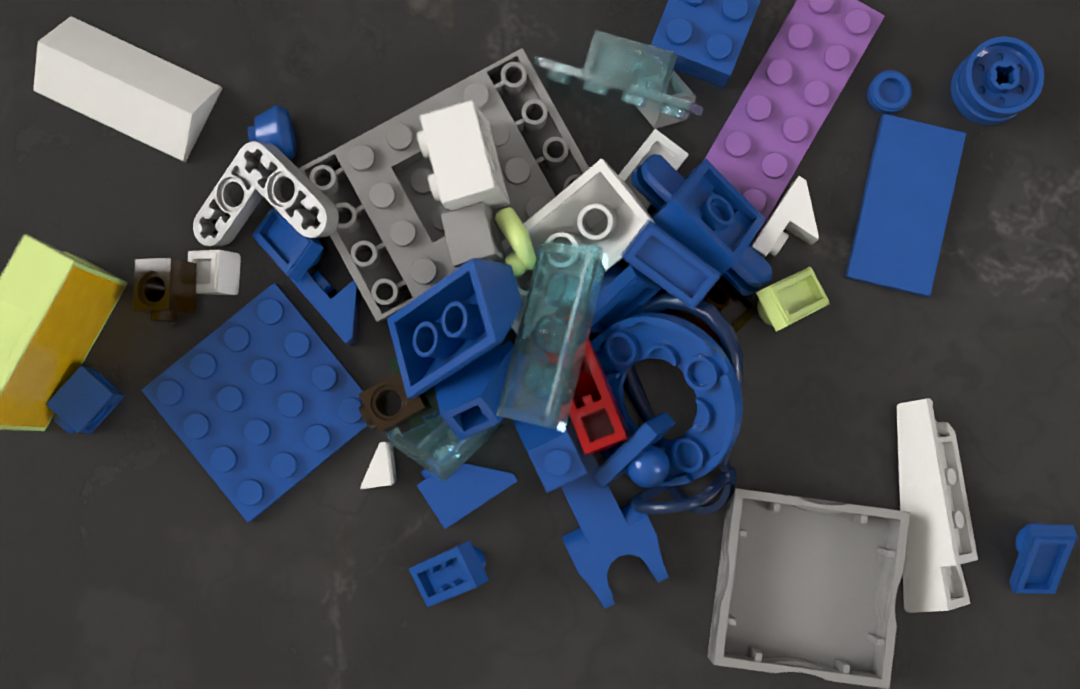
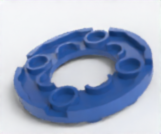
M652 312L624 318L611 325L591 342L614 394L630 437L639 427L630 418L624 404L623 384L628 370L636 362L646 358L664 359L670 362L672 366L680 368L684 373L687 384L695 391L697 396L695 401L697 404V414L692 427L683 436L673 439L661 438L654 444L666 453L670 461V471L664 482L658 486H679L690 483L713 470L726 458L736 442L741 427L743 412L741 389L728 357L707 333L682 318ZM624 443L600 453L607 460Z

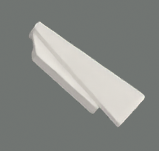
M930 398L900 403L897 405L900 511L910 512L903 570L904 609L908 613L949 611L970 604L961 564L978 560L956 433L948 422H937L935 420L933 401Z

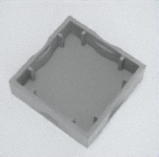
M734 488L733 494L726 504L707 658L713 665L769 673L802 672L818 676L827 681L890 689L897 629L895 600L897 589L903 576L910 512Z

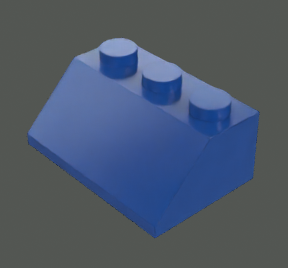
M472 258L387 318L407 399H415L503 342L523 305L510 264Z

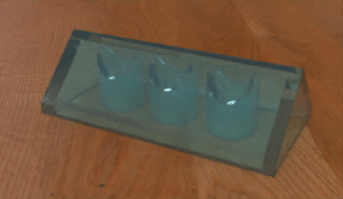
M540 244L497 411L498 416L565 432L608 258L602 248L595 245Z

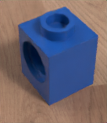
M81 365L46 405L56 413L53 417L55 423L70 434L75 432L91 434L125 395L95 368Z

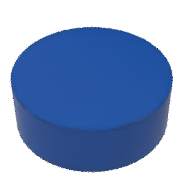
M894 70L879 73L870 82L867 89V99L870 106L880 114L892 115L898 113L909 103L912 96V86L908 78Z

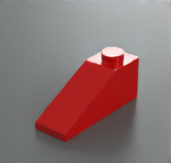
M576 313L537 329L584 454L592 456L625 443L630 438L629 432L579 314Z

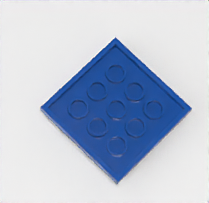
M275 282L141 390L247 523L256 519L368 427L359 410V406L364 404L359 396V393L364 391L363 388Z

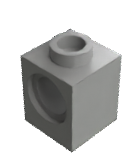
M484 202L440 214L454 267L459 268L472 258L492 262L505 260L506 256L499 228L494 220L495 212L493 208Z

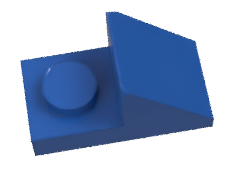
M307 271L299 282L291 279L346 344L352 346L357 342L362 294L354 280L331 298L329 294L335 289L319 271H316L313 275Z

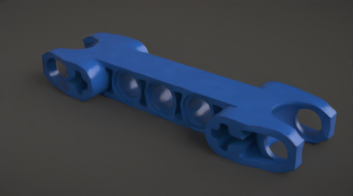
M544 321L533 330L535 344L532 352L524 358L530 367L531 375L506 414L546 394L552 400L587 470V474L561 486L580 525L579 528L561 536L579 575L588 583L600 600L603 608L606 609L615 604L613 594L608 585L607 572L610 564L619 556L631 554L640 557L646 563L650 573L657 582L665 580L669 576L662 560L657 534L648 515L637 513L632 509L630 503L619 508L609 485L602 489L593 478V473L599 468V465L594 455L584 454L537 329L548 325Z

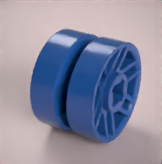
M995 37L983 42L957 66L953 73L951 95L956 108L968 120L980 125H998L1010 120L1029 107L1041 93L1044 84L1042 61L1030 45L1014 37Z

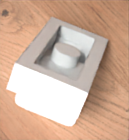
M798 176L791 183L751 244L763 258L768 253L775 257L789 237L788 234L783 232L784 229L809 245L814 244L819 239L807 181L801 176Z

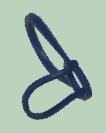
M664 292L653 296L633 314L659 313L672 309L687 311L704 320L718 336L723 352L728 357L735 371L741 389L743 381V353L734 328L715 306L701 300L696 308L692 310L669 292ZM633 365L627 372L624 386L645 423L655 417L635 365ZM729 454L718 465L721 474L701 493L688 497L680 485L646 488L632 498L630 502L632 509L637 513L643 514L675 513L686 510L700 514L716 512L730 500L737 481V473L735 468H732L730 465ZM724 487L722 495L717 502L706 504ZM667 490H670L671 495L676 500L647 502Z

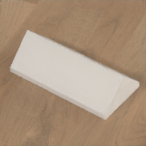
M72 16L41 38L37 44L33 88L36 93L186 163L222 90L221 86Z
M600 159L524 223L529 232L537 260L532 270L527 269L523 275L515 276L523 305L511 327L520 339L526 337L622 258V252L648 219L655 223L636 193L603 159ZM504 239L502 244L505 256H508L514 250L507 239Z

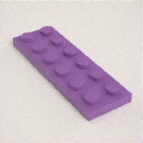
M858 0L796 1L705 157L766 218L765 222L885 17ZM765 222L763 223V225L761 226V228L759 229V231H758L757 233H759V232L761 231V229L763 228Z

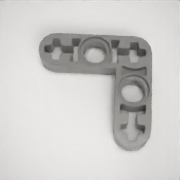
M251 141L246 143L237 153L193 221V231L198 242L205 246H225L234 240L263 197L304 237L324 238L330 236L338 226L339 215L335 205L275 145ZM257 154H263L260 162L266 169H257L260 164L256 158ZM286 178H290L295 186L294 196L288 202L284 200L281 194V185ZM236 183L241 185L244 192L243 201L239 206L234 205L231 199V190ZM309 210L320 211L317 215V219L320 222L319 226H313L316 218ZM213 220H218V221L216 222L215 226H214V224L212 223V221H213ZM215 228L218 231L217 235L213 234Z

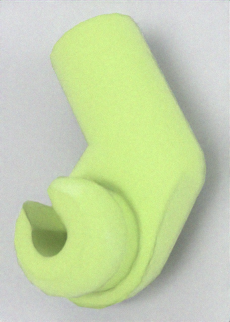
M504 208L496 214L494 220L514 250L513 253L506 256L505 264L512 266L515 276H521L527 269H533L537 258L528 230L513 208Z

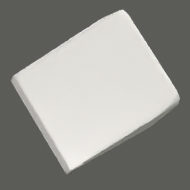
M224 250L188 251V262L197 263L196 294L237 295L239 293L240 254Z
M391 442L379 443L360 489L389 486L398 482L393 444Z

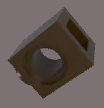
M174 258L135 259L133 311L151 313V321L177 322V314H195L197 263Z
M400 371L359 393L364 403L359 406L361 415L371 429L376 427L379 433L388 432L432 408L425 393H422L415 399H407ZM394 390L400 395L402 405L395 415H389L383 408V398L388 392Z

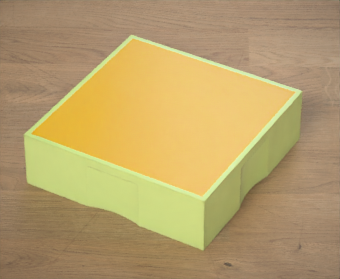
M24 235L0 277V430H46L55 414L46 404L83 364L128 284L126 281L83 258L66 251L62 252L47 243Z

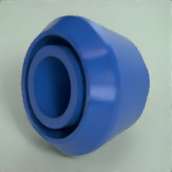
M275 105L254 118L255 125L248 126L249 142L271 143L290 161L297 155L295 133L288 109Z

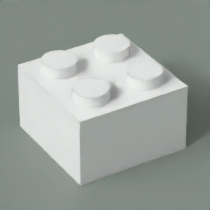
M471 100L420 115L423 131L417 132V138L424 158L430 157L434 174L428 175V181L435 201L441 200L444 208L450 211L484 202L493 209L510 205L490 124L475 103Z

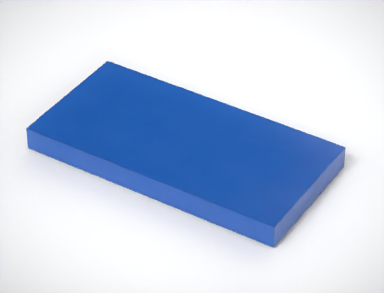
M888 114L881 116L844 278L926 298L931 295L966 133Z

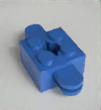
M659 154L649 156L642 165L633 171L631 175L632 185L656 208L651 215L655 224L718 270L741 295L750 296L771 280V265L750 245L766 218L707 159L702 161L684 178Z

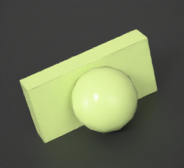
M811 267L756 292L759 298L757 304L759 316L765 324L773 326L776 332L830 304Z

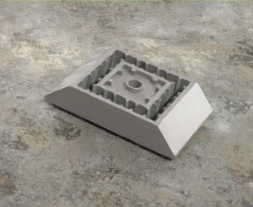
M523 48L299 168L337 208L339 215L338 226L330 237L377 323L386 320L458 269L452 264L440 215L450 212V210L444 208L441 200L435 201L428 181V175L434 174L430 157L424 158L417 138V132L423 131L420 115L472 100L488 120L510 205L494 209L495 216L500 210L511 207L524 224L590 169ZM499 228L501 240L503 241L506 237Z

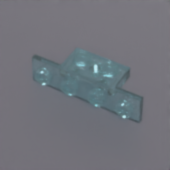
M595 30L583 69L535 56L533 62L534 65L547 70L545 78L565 85L570 84L571 78L584 82L582 89L606 97L609 89L623 93L621 101L642 108L646 107L647 101L662 105L661 113L685 120L687 112L701 116L704 109L692 101L665 94L678 56L676 53Z

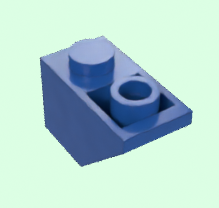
M512 341L484 353L435 385L440 416L460 441L500 423L531 375L529 365Z

